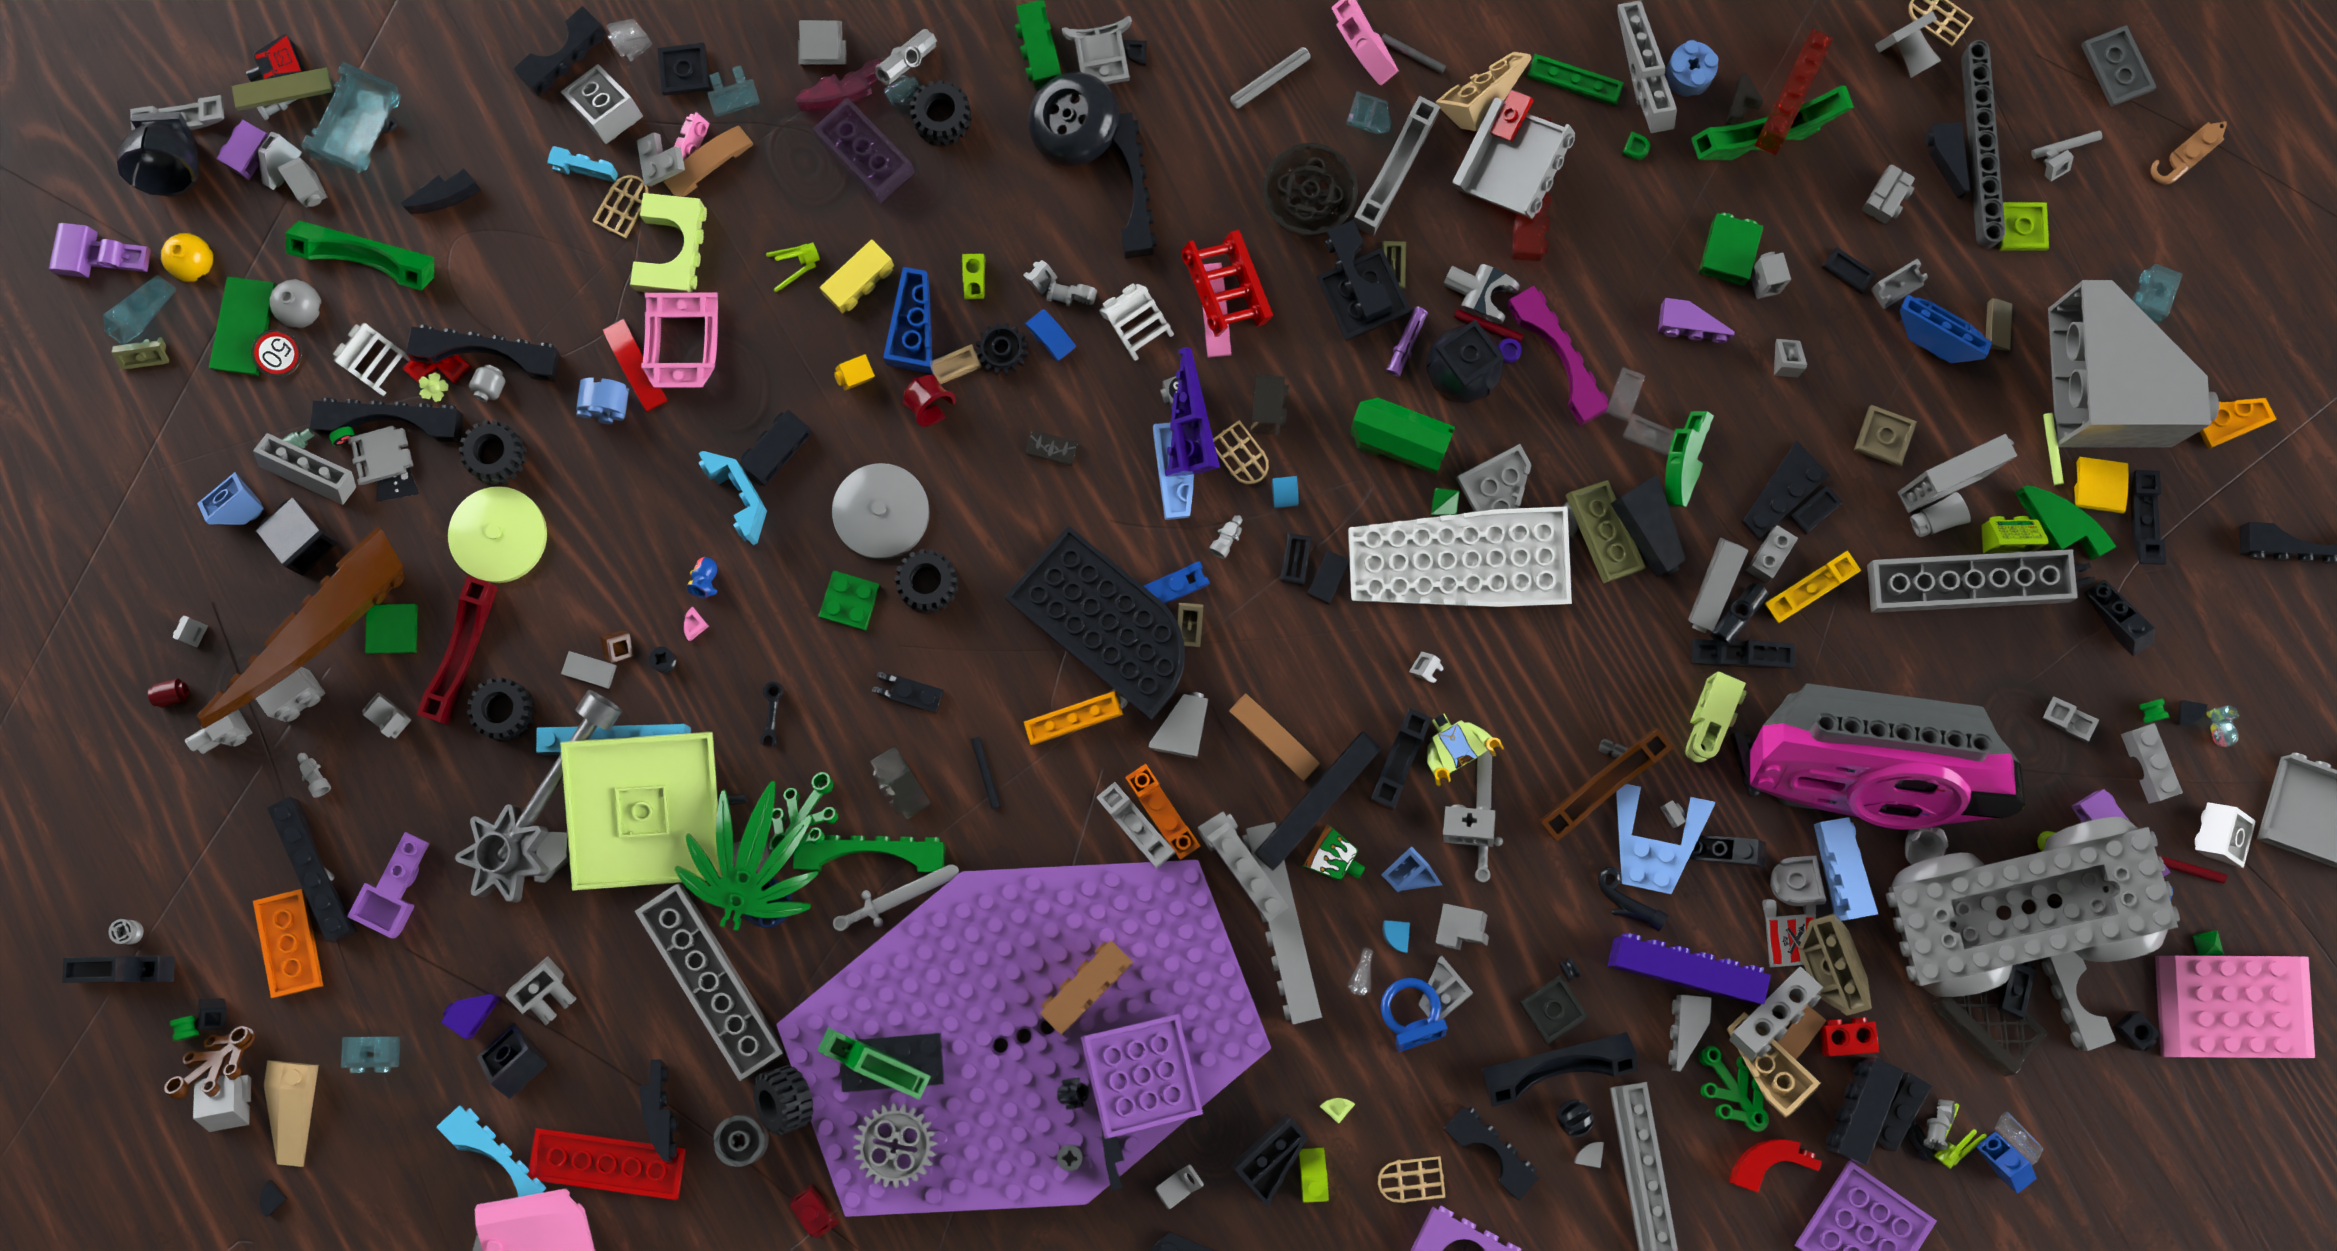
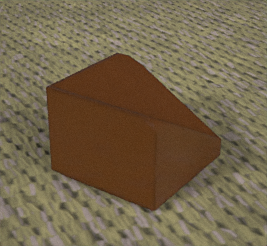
M621 630L600 636L604 659L608 662L613 663L634 656L628 632Z

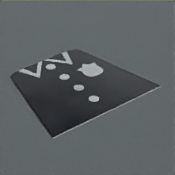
M406 468L407 473L378 481L377 502L419 494L410 468Z

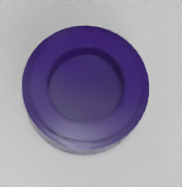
M1508 338L1499 344L1504 357V363L1511 364L1519 359L1522 347L1517 340Z

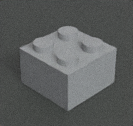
M300 667L255 699L268 717L283 722H290L296 719L304 708L316 705L321 700L320 697L326 693L311 671Z

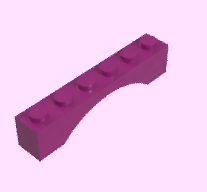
M1535 286L1511 298L1507 308L1518 326L1542 337L1560 357L1569 381L1568 408L1581 427L1607 411L1609 408L1607 405L1609 404L1608 398L1604 392H1599L1595 385L1596 379L1590 371L1587 372L1583 366L1584 361L1578 351H1574L1570 344L1571 339L1568 333L1562 331L1559 327L1557 315L1554 311H1550L1545 304L1547 301L1544 294L1540 290L1537 291Z

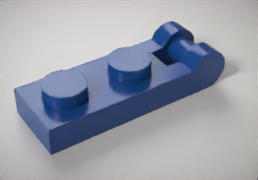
M1198 561L1143 587L1162 603L1167 604L1208 586L1210 582L1208 577H1204L1202 572L1203 566ZM1193 574L1196 581L1189 584L1187 576Z

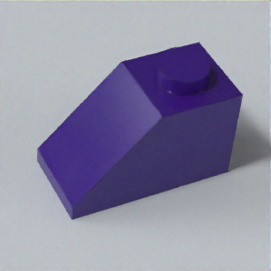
M488 994L450 1003L443 1013L445 1017L441 1023L464 1039H472L501 999V996L498 994Z

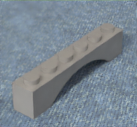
M1421 96L1418 97L1387 161L1354 217V222L1358 229L1374 236L1436 121L1441 106Z

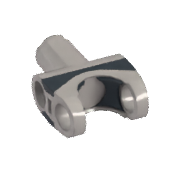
M1485 264L1479 266L1475 276L1452 266L1443 286L1465 295L1460 306L1463 311L1495 324H1502L1505 320V315L1492 304L1491 294L1499 291L1517 293L1520 288L1519 283L1512 277Z

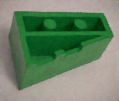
M1044 0L1016 5L1019 24H1015L1018 39H1023L1024 45L1020 46L1023 60L1028 59L1029 67L1025 68L1028 82L1033 81L1035 89L1041 88L1050 79L1061 74Z

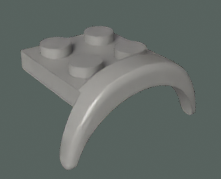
M1130 16L1125 17L1119 22L1098 28H1062L1063 36L1068 40L1075 41L1080 72L1096 76L1105 84L1130 81L1121 34L1131 26Z

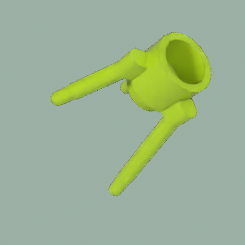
M813 242L766 253V257L776 256V261L798 256L801 264L806 263V266L775 287L774 291L778 292L806 271L816 267L815 262L819 261L820 258Z
M1958 1103L1955 1104V1115H1954V1119H1955L1956 1113H1957V1111H1958V1109H1959V1104H1958ZM1950 1128L1946 1131V1137L1949 1133ZM1973 1129L1956 1147L1948 1142L1946 1150L1939 1151L1937 1148L1934 1157L1951 1169L1953 1165L1956 1166L1965 1155L1986 1139L1987 1135L1982 1134L1964 1148L1977 1133Z

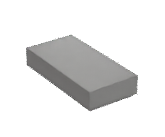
M569 651L561 674L609 689L617 666Z

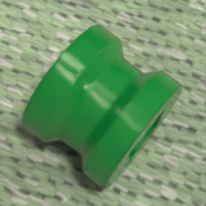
M2163 698L2139 705L2140 710L2145 715L2143 719L2145 724L2169 717L2168 712L2163 707L2165 704Z
M187 1016L169 1021L170 1027L174 1029L173 1042L199 1036V1032L195 1029L194 1025L196 1016Z

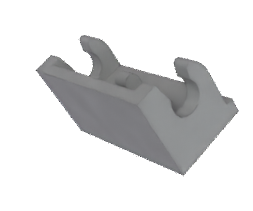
M1918 258L1882 279L1871 289V292L1883 309L1925 285L1923 282L1928 276L1927 273L1922 275L1919 272L1918 268L1921 266Z

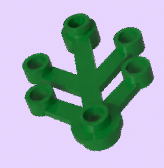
M820 772L813 777L812 786L814 790L800 811L798 808L800 800L798 791L795 788L785 790L783 797L787 801L790 825L785 831L783 825L787 818L785 812L781 808L773 809L772 821L775 835L770 841L771 852L798 823L812 812L822 795L831 792L834 783L827 773ZM791 794H795L793 798L789 799ZM827 807L821 812L812 814L809 826L824 821L827 824H833L838 819V813L834 808ZM829 813H833L830 818H827ZM781 814L778 819H775L776 815ZM814 827L803 835L798 846L808 842L820 844L824 840V833L820 828ZM819 833V836L813 839V836Z
M1708 1046L1701 1049L1698 1056L1700 1063L1705 1067H1713L1728 1088V1090L1717 1088L1714 1083H1707L1701 1087V1095L1705 1099L1717 1098L1736 1102L1743 1109V1111L1733 1110L1730 1105L1722 1104L1716 1108V1116L1720 1120L1732 1119L1744 1122L1745 1126L1753 1132L1765 1130L1768 1126L1769 1118L1763 1109L1764 1095L1753 1078L1751 1081L1752 1088L1754 1089L1752 1103L1747 1098L1749 1068L1743 1065V1057H1738L1736 1061L1738 1067L1736 1082L1722 1063L1721 1053L1718 1048ZM1710 1052H1713L1715 1056L1714 1060L1710 1058ZM1707 1087L1712 1089L1711 1095L1707 1093ZM1722 1108H1725V1109H1726V1111H1727V1115H1726V1116H1724V1115L1722 1114V1111H1721ZM1755 1115H1758L1759 1123L1755 1121Z

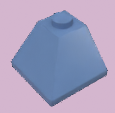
M236 472L197 503L208 524L245 525L250 520L253 521L258 518L264 509L259 498Z

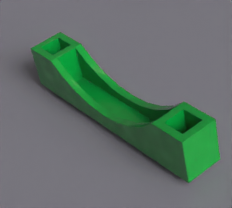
M300 220L285 232L286 254L308 260L338 259L362 263L386 273L399 285L421 291L434 278V257Z

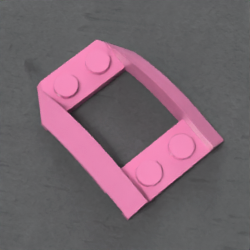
M645 293V343L641 368H643L654 388H703L713 372L716 362L718 293ZM661 318H705L703 363H659Z

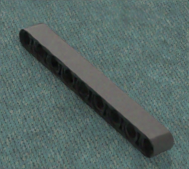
M1975 40L1963 52L1961 63L1976 240L1980 247L1991 249L2005 236V221L1990 49L1983 40ZM1972 51L1976 52L1979 55V57H1975L1972 54ZM1974 74L1979 75L1981 80L1976 79ZM1975 96H1979L1983 102H1979ZM1977 118L1982 119L1985 125L1980 124ZM1979 141H1983L1987 148L1981 146ZM1981 163L1987 165L1989 170L1983 169ZM1983 186L1988 187L1991 193H1987L1983 189ZM1985 209H1989L1993 216H1989ZM1987 231L1993 233L1995 239H1991L1987 235Z

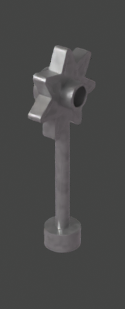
M588 690L575 709L584 719L570 741L589 740L597 727L610 731L622 710L602 695ZM561 754L522 813L519 806L507 804L495 823L482 817L474 816L471 818L470 824L476 843L457 853L455 859L459 863L476 869L471 887V894L473 896L485 897L498 888L506 901L520 902L525 876H545L548 874V867L535 853L547 836L548 829L532 825L563 780Z

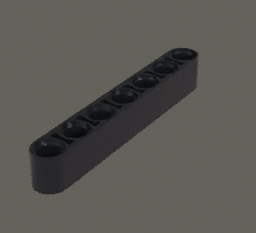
M1362 731L1264 840L1254 854L1272 871L1276 869L1377 755L1381 747L1368 734Z

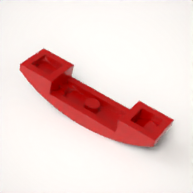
M622 319L603 329L610 347L646 412L667 402L668 400L662 388H654L643 368H641L643 354L625 320Z

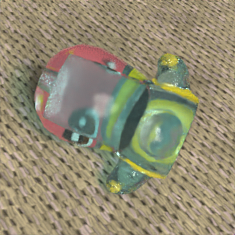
M2225 706L2206 712V715L2213 723L2210 727L2213 741L2220 747L2232 746L2239 738L2238 731L2233 723V719L2238 718L2239 714L2236 713L2237 709L2232 706Z

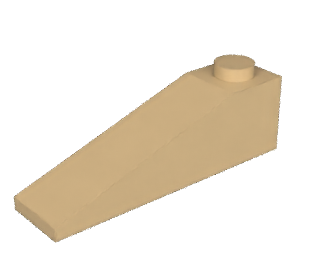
M1512 52L1490 65V71L1471 76V82L1463 87L1456 85L1436 101V104L1441 106L1440 109L1461 129L1478 131L1494 98L1505 100L1532 59L1531 55Z
M1744 1012L1727 1028L1730 1036L1749 1015ZM1756 1028V1032L1759 1035L1767 1036L1765 1030ZM1775 1040L1769 1044L1772 1048L1764 1057L1760 1058L1757 1056L1753 1061L1739 1050L1766 1100L1785 1118L1809 1099L1821 1084Z
M267 1060L264 1090L276 1162L279 1165L304 1166L319 1065Z

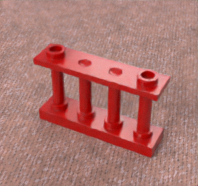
M1240 230L1231 231L1221 245L1197 250L1195 242L1192 240L1182 249L1183 262L1188 267L1207 315L1208 326L1213 331L1215 337H1219L1228 328L1227 324L1252 318L1256 327L1265 325L1273 317ZM1225 253L1228 255L1231 266L1206 272L1201 259ZM1231 275L1237 277L1240 287L1214 293L1210 280ZM1242 296L1245 298L1249 309L1223 315L1218 302Z

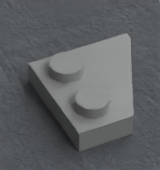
M1439 957L1428 984L1436 991L1441 1005L1439 1020H1442L1469 998L1473 992L1444 957ZM1423 994L1419 1007L1429 1017L1431 1011L1430 1001Z

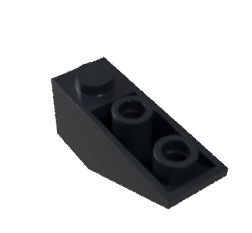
M2106 580L2085 592V595L2115 639L2132 656L2153 644L2155 627Z
M1700 835L1688 860L1765 867L1766 842L1759 839Z

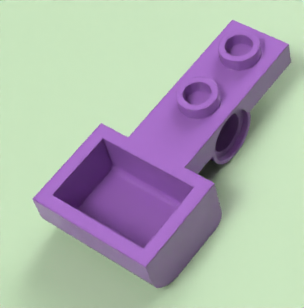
M67 223L58 224L49 265L50 272L57 275L89 278L91 266L147 272L152 250L149 247L123 244L110 239H102L101 242L96 241L98 232L88 226Z
M405 832L377 887L364 883L347 917L390 938L398 937L414 909L413 904L401 898L406 888L416 879L419 871L418 865L430 843Z

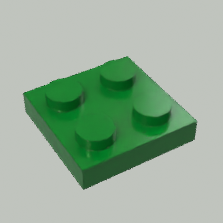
M833 571L819 618L866 631L880 584Z

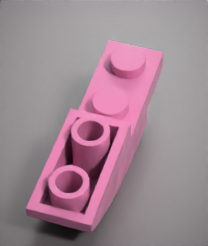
M1338 1L1331 7L1339 21L1336 24L1365 69L1379 85H1383L1399 71L1379 34L1373 32L1357 1Z

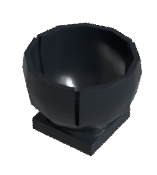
M181 112L132 114L131 122L135 129L130 131L122 140L117 151L119 175L129 185H132L133 188L150 195L171 197L187 193L195 185L198 178L199 159L196 149L197 142Z
M1475 319L1468 325H1461L1447 330L1439 336L1429 348L1426 370L1432 386L1437 392L1449 401L1468 404L1488 396L1501 381L1504 357L1497 340L1482 329Z

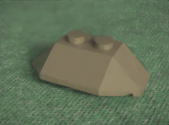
M1835 914L1811 920L1798 951L1807 973L1823 986L1819 996L1822 997L1823 1001L1841 1010L1847 1016L1870 1010L1872 1005L1868 977L1849 930Z

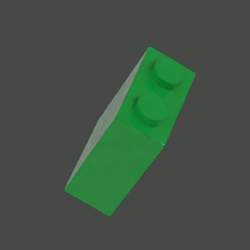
M1717 213L1711 223L1698 273L1745 286L1751 276L1763 226L1758 225L1756 221L1751 219L1740 220L1734 218L1729 213Z

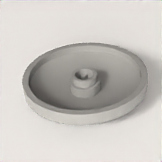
M884 463L867 465L852 472L839 486L832 505L833 523L845 545L863 557L877 560L895 558L911 550L925 533L930 513L927 495L920 482L907 470Z

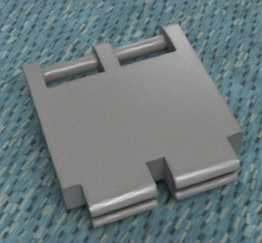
M390 426L347 439L348 444L352 446L354 454L352 461L357 467L359 479H357L358 485H365L407 473L406 468L413 466L410 450H401V448L408 446L405 429L403 428L396 429L394 426ZM357 443H359L361 456L358 454ZM362 463L364 464L366 477H364L363 470L361 466Z

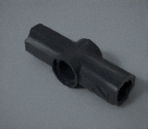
M1751 582L1739 599L1733 602L1730 610L1710 635L1716 644L1721 647H1729L1741 630L1747 627L1749 620L1769 596L1763 585Z

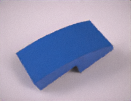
M1044 309L1025 323L1038 343H1043L1055 361H1059L1076 347L1067 333Z

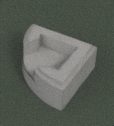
M1592 1142L1583 1147L1576 1155L1574 1163L1601 1168L1604 1142Z

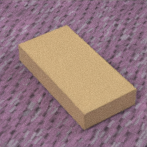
M972 344L932 361L933 375L936 376L940 384L981 368Z

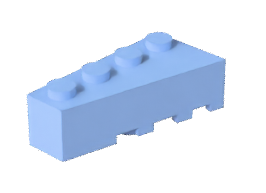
M1849 817L1814 824L1833 913L1841 921L1878 914L1862 862L1861 852L1856 842L1854 823L1850 822Z

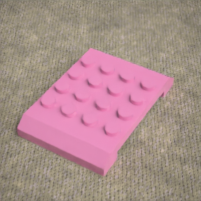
M2155 956L2161 1057L2315 1058L2308 957Z

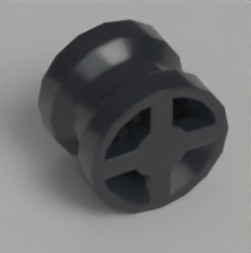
M657 647L651 651L649 663L658 672L668 673L675 668L677 658L668 648Z

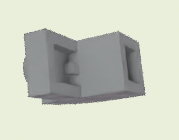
M379 692L362 710L363 715L380 728V732L388 738L392 736L396 739L411 721L405 712Z

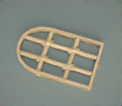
M1911 0L1909 14L1913 21L1917 20L1912 8L1923 16L1936 9L1947 17L1943 23L1937 20L1933 21V23L1939 26L1936 32L1928 26L1923 27V29L1950 48L1964 34V30L1973 20L1972 16L1949 0L1941 1L1953 9L1951 13H1947L1936 5L1939 0L1934 2L1923 0L1930 5L1927 11H1923L1914 5V0ZM1955 12L1969 20L1966 25L1953 17ZM1949 21H1953L1963 28L1958 35L1946 27ZM1945 30L1955 37V40L1951 43L1939 33Z
M626 175L617 179L610 188L592 222L626 239L640 215L641 206L634 218L628 216L629 211L635 201L642 205V200L638 199V195L643 187H645V192L649 194L647 185H644V181L634 175ZM628 179L623 190L617 188L620 182ZM633 179L641 182L634 196L627 193V189ZM616 191L619 193V197L613 207L607 205V202L612 193ZM623 196L630 198V203L625 212L622 213L617 210V206ZM606 208L609 210V214L602 224L597 219L603 209ZM613 213L620 215L621 218L615 229L606 226ZM626 218L631 223L625 234H622L618 230Z
M1239 420L1213 438L1214 442L1220 439L1228 450L1221 455L1215 447L1216 453L1228 468L1230 474L1239 482L1246 485L1256 484L1262 481L1268 472V459L1264 450L1260 448ZM1237 425H1240L1248 436L1244 440L1240 439L1233 430ZM1229 431L1238 442L1233 448L1222 437ZM1251 440L1260 453L1256 456L1252 455L1244 444ZM1239 447L1243 448L1251 459L1245 464L1234 453ZM1232 455L1240 467L1233 471L1224 458ZM1261 456L1264 457L1266 462L1265 471L1256 461ZM1250 464H1255L1262 476L1254 480L1246 467ZM1242 471L1250 481L1242 480L1236 474Z
M1441 1157L1397 1160L1388 1163L1381 1169L1378 1175L1380 1192L1388 1200L1402 1203L1446 1197ZM1438 1159L1439 1168H1422L1421 1161ZM1401 1163H1418V1170L1401 1171ZM1396 1164L1397 1173L1383 1174L1384 1170L1389 1166ZM1440 1173L1441 1182L1427 1184L1424 1182L1423 1174ZM1417 1175L1419 1176L1420 1184L1405 1186L1402 1182V1176ZM1398 1178L1399 1187L1382 1189L1381 1179ZM1441 1186L1442 1195L1426 1197L1425 1188ZM1403 1190H1421L1422 1197L1404 1199ZM1385 1192H1400V1200L1388 1197Z

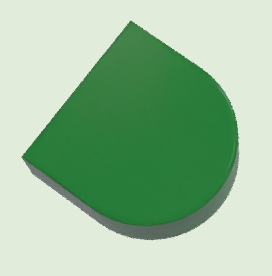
M1631 132L1622 155L1633 160L1645 158L1650 150L1648 139L1635 132Z

